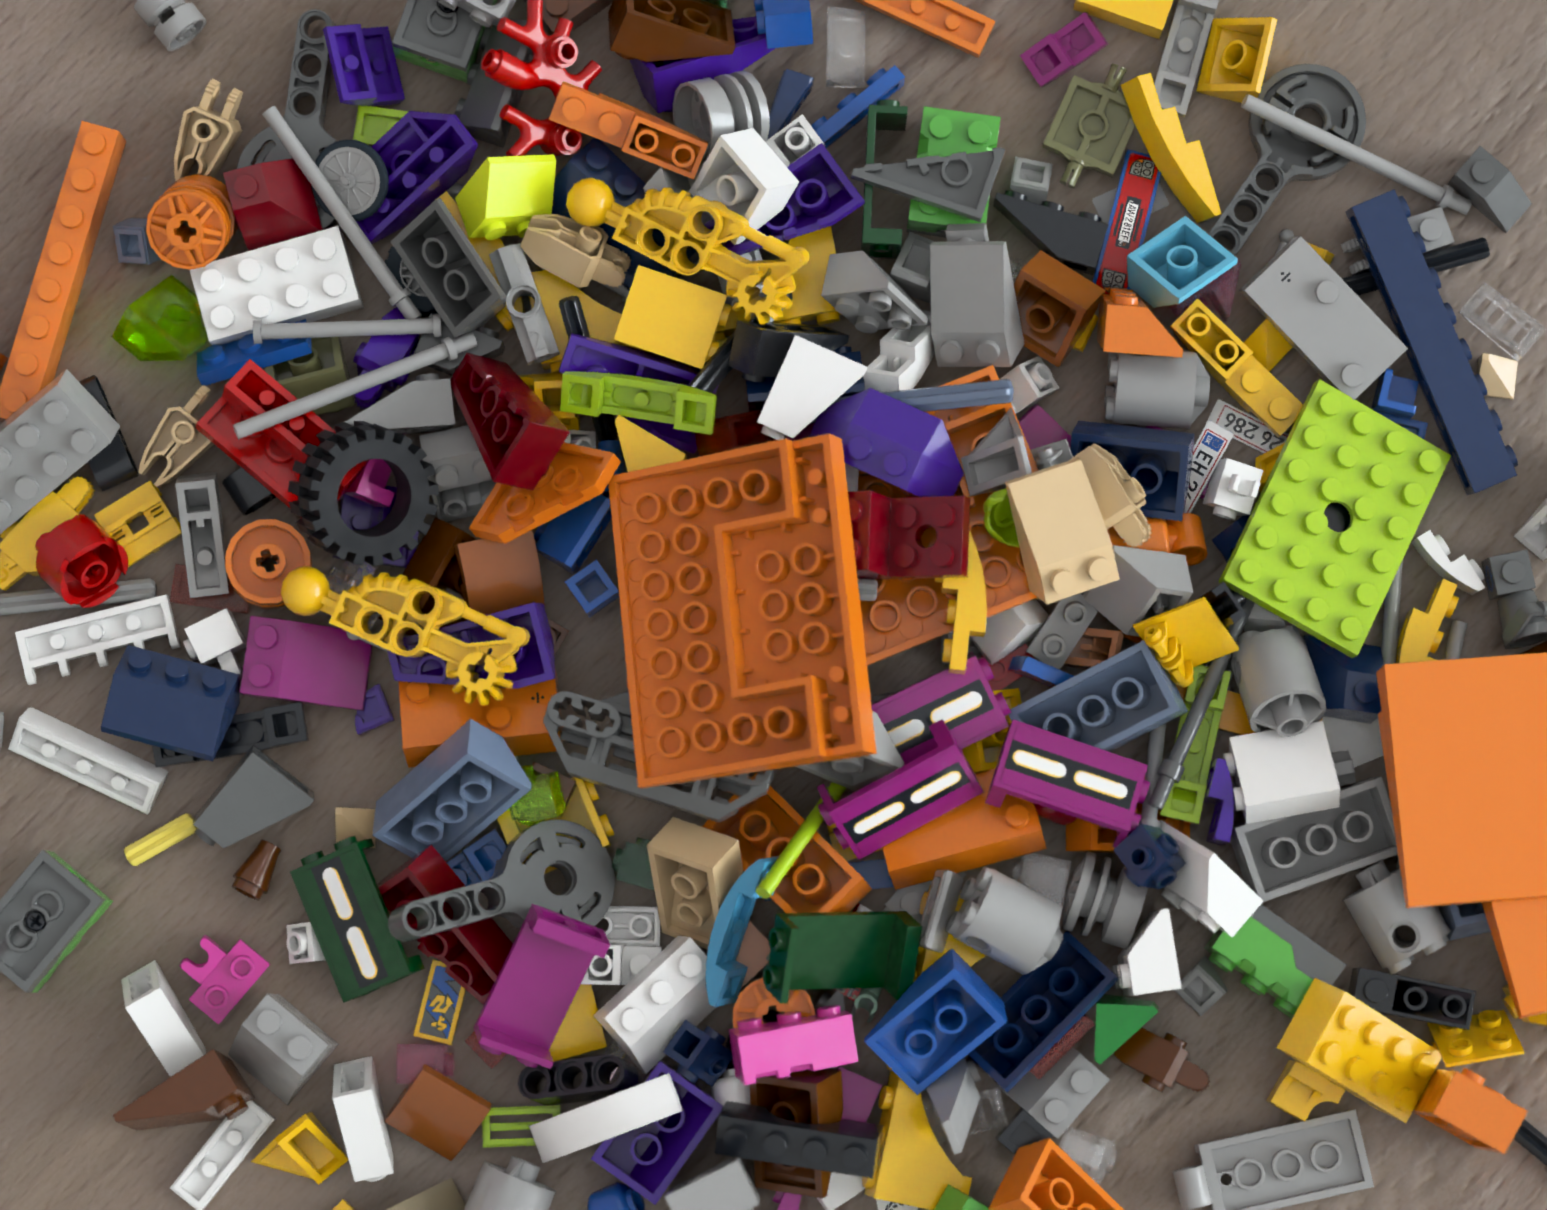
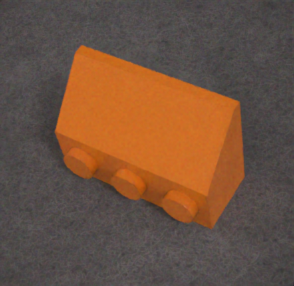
M1110 288V294L1103 295L1100 301L1097 341L1103 352L1182 358L1183 349L1142 299L1136 296V293H1133L1132 289Z

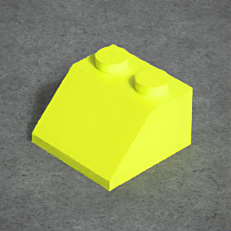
M555 155L487 157L455 197L468 237H485L487 240H494L502 236L518 235L520 238H524L532 216L552 214L556 173Z

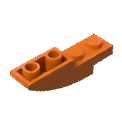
M564 81L561 84L548 119L621 148L622 152L691 179L695 178L708 146L707 141L656 116L599 93L597 95Z

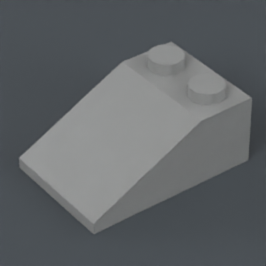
M1006 241L932 242L930 244L931 335L937 366L988 367L993 365L994 367H1011L1025 343Z

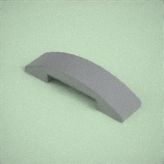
M1178 0L1154 82L1162 110L1175 107L1178 116L1185 117L1219 0Z

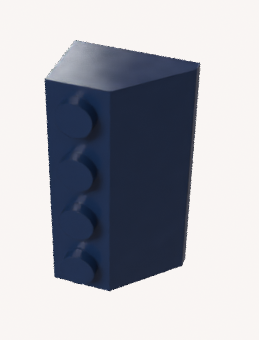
M593 138L567 162L555 177L552 214L571 218L566 206L567 194L574 183L584 178H595L604 181L612 189L615 202L624 207L631 205L636 199H643L646 193L643 187L646 183L602 141ZM606 223L597 226L603 228L607 233L608 239L606 244L618 248L621 252L624 251V253L630 256V266L624 272L626 276L624 283H622L628 291H630L638 265L676 278H680L683 275L612 239L616 228ZM654 228L652 233L653 240L658 246L663 247L665 237L659 229ZM688 246L686 250L687 258L695 264L699 260V254L695 248Z
M1066 931L1063 934L1059 949L1053 958L1028 974L1022 975L1001 997L1005 1004L1007 1023L967 1055L1008 1093L1119 978L1073 935Z

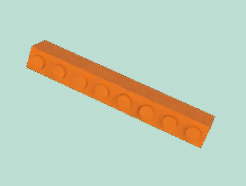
M86 121L81 122L0 386L1 422H4L54 380L125 148L126 140L118 130Z

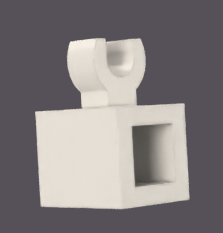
M1229 458L1220 459L1211 475L1203 504L1214 508L1212 514L1235 521L1236 516L1250 515L1254 499L1257 497L1261 484L1260 480L1263 470Z
M225 608L184 629L188 639L184 640L183 643L193 662L199 659L200 663L206 666L219 662L222 670L239 674V680L242 679L243 671L234 653L246 648L247 642L230 610Z

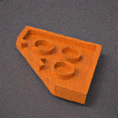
M564 442L550 463L547 473L541 477L533 491L496 483L469 529L478 538L506 544L602 494L621 461L612 452Z

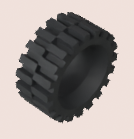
M354 421V426L345 422L335 424L336 433L324 429L316 435L321 442L318 446L307 443L301 450L308 455L306 462L303 464L295 461L292 471L300 474L298 482L289 481L288 492L298 496V500L289 502L291 512L302 517L295 522L300 531L310 535L307 539L314 545L353 564L363 566L364 562L377 566L384 565L383 557L391 561L402 558L403 556L399 548L404 547L412 551L419 544L413 536L417 531L424 535L427 534L431 525L423 522L426 514L435 516L438 505L429 502L430 495H439L438 484L429 481L427 478L436 474L433 465L422 460L427 454L421 447L411 444L413 440L405 435L365 421ZM369 459H382L389 465L396 480L397 493L393 508L387 517L376 526L365 530H351L342 520L337 506V495L341 481L347 472L358 463Z

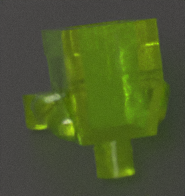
M532 764L521 766L531 782V790L506 810L511 812L512 820H517L523 825L533 826L545 821V819L558 817L566 810L558 771L535 776Z

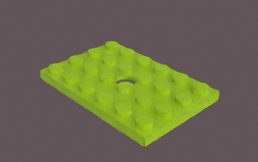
M1321 379L1314 382L1218 582H1225L1231 590L1351 658L1358 656L1451 455L1359 401L1353 400L1350 396ZM1330 503L1343 505L1350 514V525L1343 532H1336L1328 527V519L1324 511Z

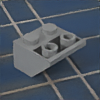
M863 250L830 254L821 296L837 312L847 318L857 330L864 333H875L882 329L895 328L906 330L911 326L927 325L928 317L907 292Z
M466 425L420 435L421 448L427 454L423 461L431 463L436 473L427 478L429 481L438 484L439 495H432L434 504L438 505L436 511L438 519L448 522L477 515L497 482H493L469 426Z
M1113 545L1120 580L1083 592L1084 599L1124 634L1140 637L1133 628V624L1186 604L1193 594L1186 555Z

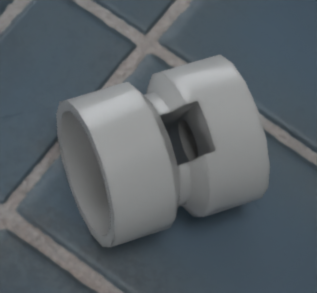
M137 0L134 6L135 11L148 26H156L154 34L168 51H174L186 45L202 31L207 22L193 3H185V0Z

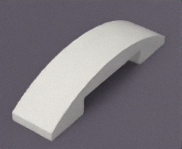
M670 1073L529 1127L542 1163L679 1113L683 1111Z

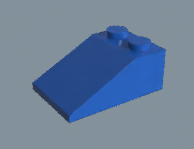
M950 949L921 973L864 1038V1042L918 1095L1007 1023L1005 1004L980 976L953 949Z

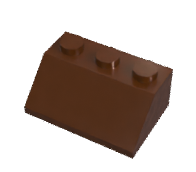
M435 517L429 531L422 539L402 575L407 576L408 581L417 579L463 599L460 588L463 581L454 545L477 539ZM425 593L419 601L420 610L424 614H428L435 606V599L431 593ZM378 614L377 618L383 621L382 616ZM460 618L448 624L440 626V628L460 623L463 621H467V619ZM412 628L406 631L404 635L408 637L417 634V632Z

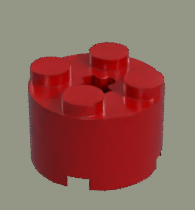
M78 514L72 519L59 524L51 532L42 534L35 544V548L38 551L36 568L39 576L70 605L79 604L82 608H90L103 603L119 588L116 582L121 572L126 575L128 569V555L125 549L98 523L84 514Z

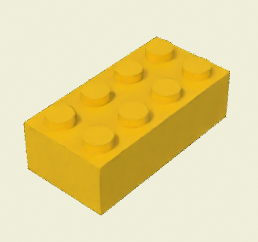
M1314 978L1277 1046L1282 1052L1331 1080V1082L1365 1103L1404 1123H1407L1442 1058L1439 1051L1347 992L1317 978Z

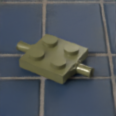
M1111 64L1104 84L1092 83L1073 75L1044 140L1043 148L1061 155L1068 161V165L1059 182L1066 185L1071 172H1073L1068 184L1069 188H1075L1083 168L1093 169L1113 177L1135 128L1125 96L1118 90L1127 71L1122 66L1116 79H1113L1119 65Z

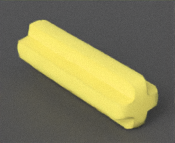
M185 813L124 848L127 860L132 866H138L191 836L197 829L193 825L194 818L190 814Z

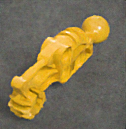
M595 178L579 180L574 183L567 194L566 206L569 215L578 224L596 227L606 223L616 228L612 239L679 274L688 276L694 275L701 270H706L726 279V294L730 297H737L739 301L733 305L732 310L736 312L744 308V321L749 322L756 316L759 324L764 325L769 322L770 317L774 320L783 317L782 308L788 309L793 304L786 295L796 290L792 274L807 264L809 261L808 251L803 247L794 248L771 235L767 236L749 227V222L745 217L728 209L719 201H709L698 195L692 198L688 191L682 190L680 193H676L672 188L664 187L661 191L649 189L646 191L643 199H636L631 205L624 207L615 202L612 189L604 181ZM704 211L709 212L714 218L715 226L713 230L705 227L701 217ZM654 228L659 229L665 237L663 247L658 246L653 240L652 233ZM743 236L763 246L764 250L782 259L750 261L728 250L721 243ZM688 246L697 250L699 254L698 264H693L687 258L686 250ZM762 282V292L767 295L763 298L759 296L760 289L756 287V285Z
M297 567L289 572L282 581V600L286 607L297 615L309 616L322 611L331 615L330 624L395 654L416 658L428 652L447 661L446 677L451 679L459 678L460 681L454 685L452 690L456 694L466 690L464 696L466 703H473L477 696L481 706L489 705L490 695L495 700H502L504 696L499 686L505 688H512L513 686L511 680L504 678L505 673H513L517 670V664L513 655L519 651L520 647L527 645L530 641V633L527 629L513 626L492 615L482 614L469 608L463 599L417 579L408 581V577L399 574L397 577H390L388 572H381L376 577L368 574L363 576V581L358 586L353 585L348 591L343 590L342 594L331 590L325 575L314 567ZM425 593H431L435 599V606L428 614H424L419 607L420 598ZM378 612L383 618V628L377 634H373L368 628V621L371 615ZM460 618H465L505 640L466 643L439 630V628ZM413 628L418 634L419 641L414 649L408 650L403 644V637L406 631ZM476 665H484V670L489 672L486 679L479 678V674L474 672Z

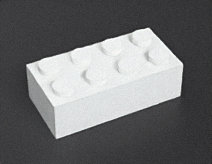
M339 226L215 260L205 267L189 270L207 336L212 345H223L239 340L245 335L253 334V320H261L262 324L294 323L306 319L307 322H314L364 307L345 238Z

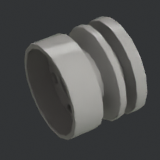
M742 70L716 76L714 80L708 77L681 83L675 91L673 100L674 125L708 142L702 161L707 160L720 135L754 128L765 142L767 141L770 129L769 109L762 87L753 74Z
M1086 851L1081 863L1073 871L1065 894L1061 929L1071 932L1078 916H1081L1084 919L1080 935L1088 936L1095 922L1102 923L1101 942L1127 949L1138 923L1148 887H1138L1133 884L1124 873L1125 865L1117 879L1110 877L1111 858L1105 857L1099 872H1094L1097 854Z

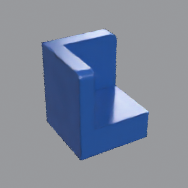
M1387 368L1378 377L1371 409L1411 419L1416 413L1417 407L1414 406L1419 381L1393 375V370Z

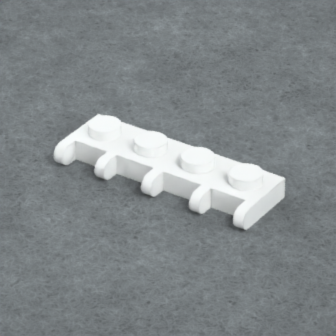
M167 594L15 632L28 685L37 683L34 669L58 663L62 677L71 675L69 660L93 654L97 655L100 667L108 666L106 651L132 644L135 647L145 649L144 641L164 636L169 637V644L172 649L180 648L170 599Z

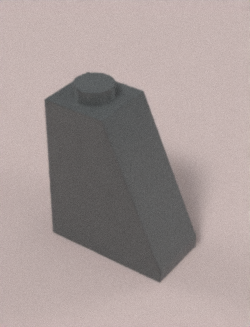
M252 745L194 816L193 825L197 827L195 833L211 846L217 843L221 847L226 848L309 807L314 801V792Z

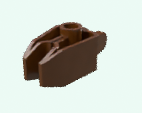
M1141 1027L1113 1053L1121 1063L1144 1074L1141 1082L1160 1092H1163L1165 1086L1172 1089L1175 1083L1188 1089L1192 1088V1091H1197V1093L1209 1087L1210 1077L1207 1075L1208 1073L1204 1072L1203 1068L1200 1069L1199 1066L1187 1060L1190 1056V1053L1185 1050L1188 1043L1172 1034L1166 1033L1164 1038H1161Z

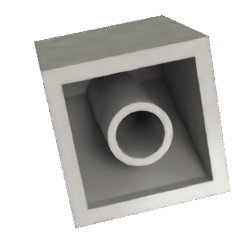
M267 994L242 1023L228 1055L284 1103L289 1105L339 1044L280 994Z

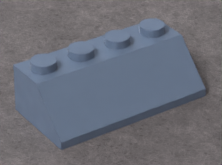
M1143 640L1010 709L1011 714H1009L1011 721L1014 719L1111 752L1189 711L1176 685L1172 682L1171 675L1162 668L1160 662L1155 657L1153 649L1148 647Z
M470 719L376 801L372 836L411 858L432 844L442 858L447 861L531 790V782L503 737Z

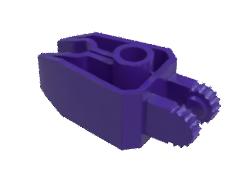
M395 307L383 316L381 320L405 318L400 310ZM420 334L371 336L368 343L362 342L353 359V362L357 364L358 376L413 355L419 343ZM410 373L354 394L355 404H357V407H360V410H365L375 404L376 401H379L384 390L393 393L398 385L403 386Z

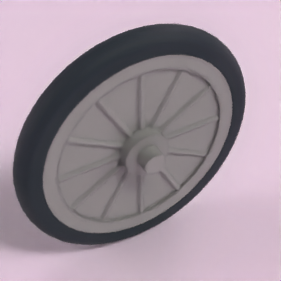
M341 140L329 145L319 154L315 164L355 221H361L370 217L381 207L388 191V172L384 161L372 147L357 140ZM312 187L313 194L320 207L327 214L334 218V216L326 207V205L319 197L315 189Z

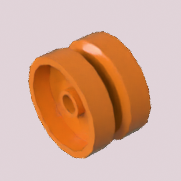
M258 519L243 526L231 538L225 553V571L235 592L248 604L261 609H280L286 606L281 596L282 581L289 572L297 567H312V556L304 537L292 525L277 519ZM267 559H273L277 562V564H274L275 570L272 572H266L265 567L262 566L263 562Z

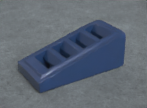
M789 69L783 71L769 113L770 129L768 139L790 123L812 91L813 77Z

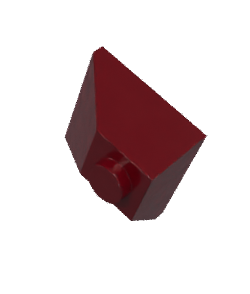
M293 158L262 162L223 173L232 210L248 251L323 230L312 185Z

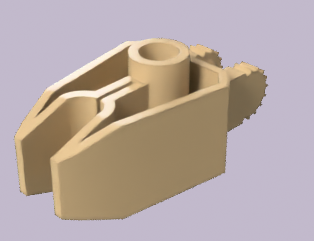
M212 79L205 89L199 106L192 107L183 112L174 155L175 181L188 176L195 160L199 164L197 174L215 177L242 133L239 121L234 119L242 99V91L236 88L232 89L226 99L224 109L220 113L213 110V106L219 95L221 82Z
M558 214L532 216L520 245L536 265L578 288L588 287L591 279L604 285L608 284L609 287L612 286L613 288L621 286L626 276L624 272L629 269L631 262L630 256L627 253L606 244L608 235L603 228L583 226L574 219Z
M202 385L184 407L179 406L167 409L144 450L138 471L141 475H145L160 457L166 456L165 458L167 459V467L154 483L156 487L164 486L180 476L214 445L195 428L196 423L200 419L194 413L206 401L210 393V389L205 385Z
M1095 443L1072 457L1071 459L1080 458L1083 463L1106 529L1113 526L1121 539L1123 538L1124 542L1127 543V546L1137 547L1142 545L1143 542L1148 541L1151 538L1152 528H1150L1151 524L1147 523L1148 520L1140 507L1146 504V494L1141 484L1134 477L1131 478L1113 454Z

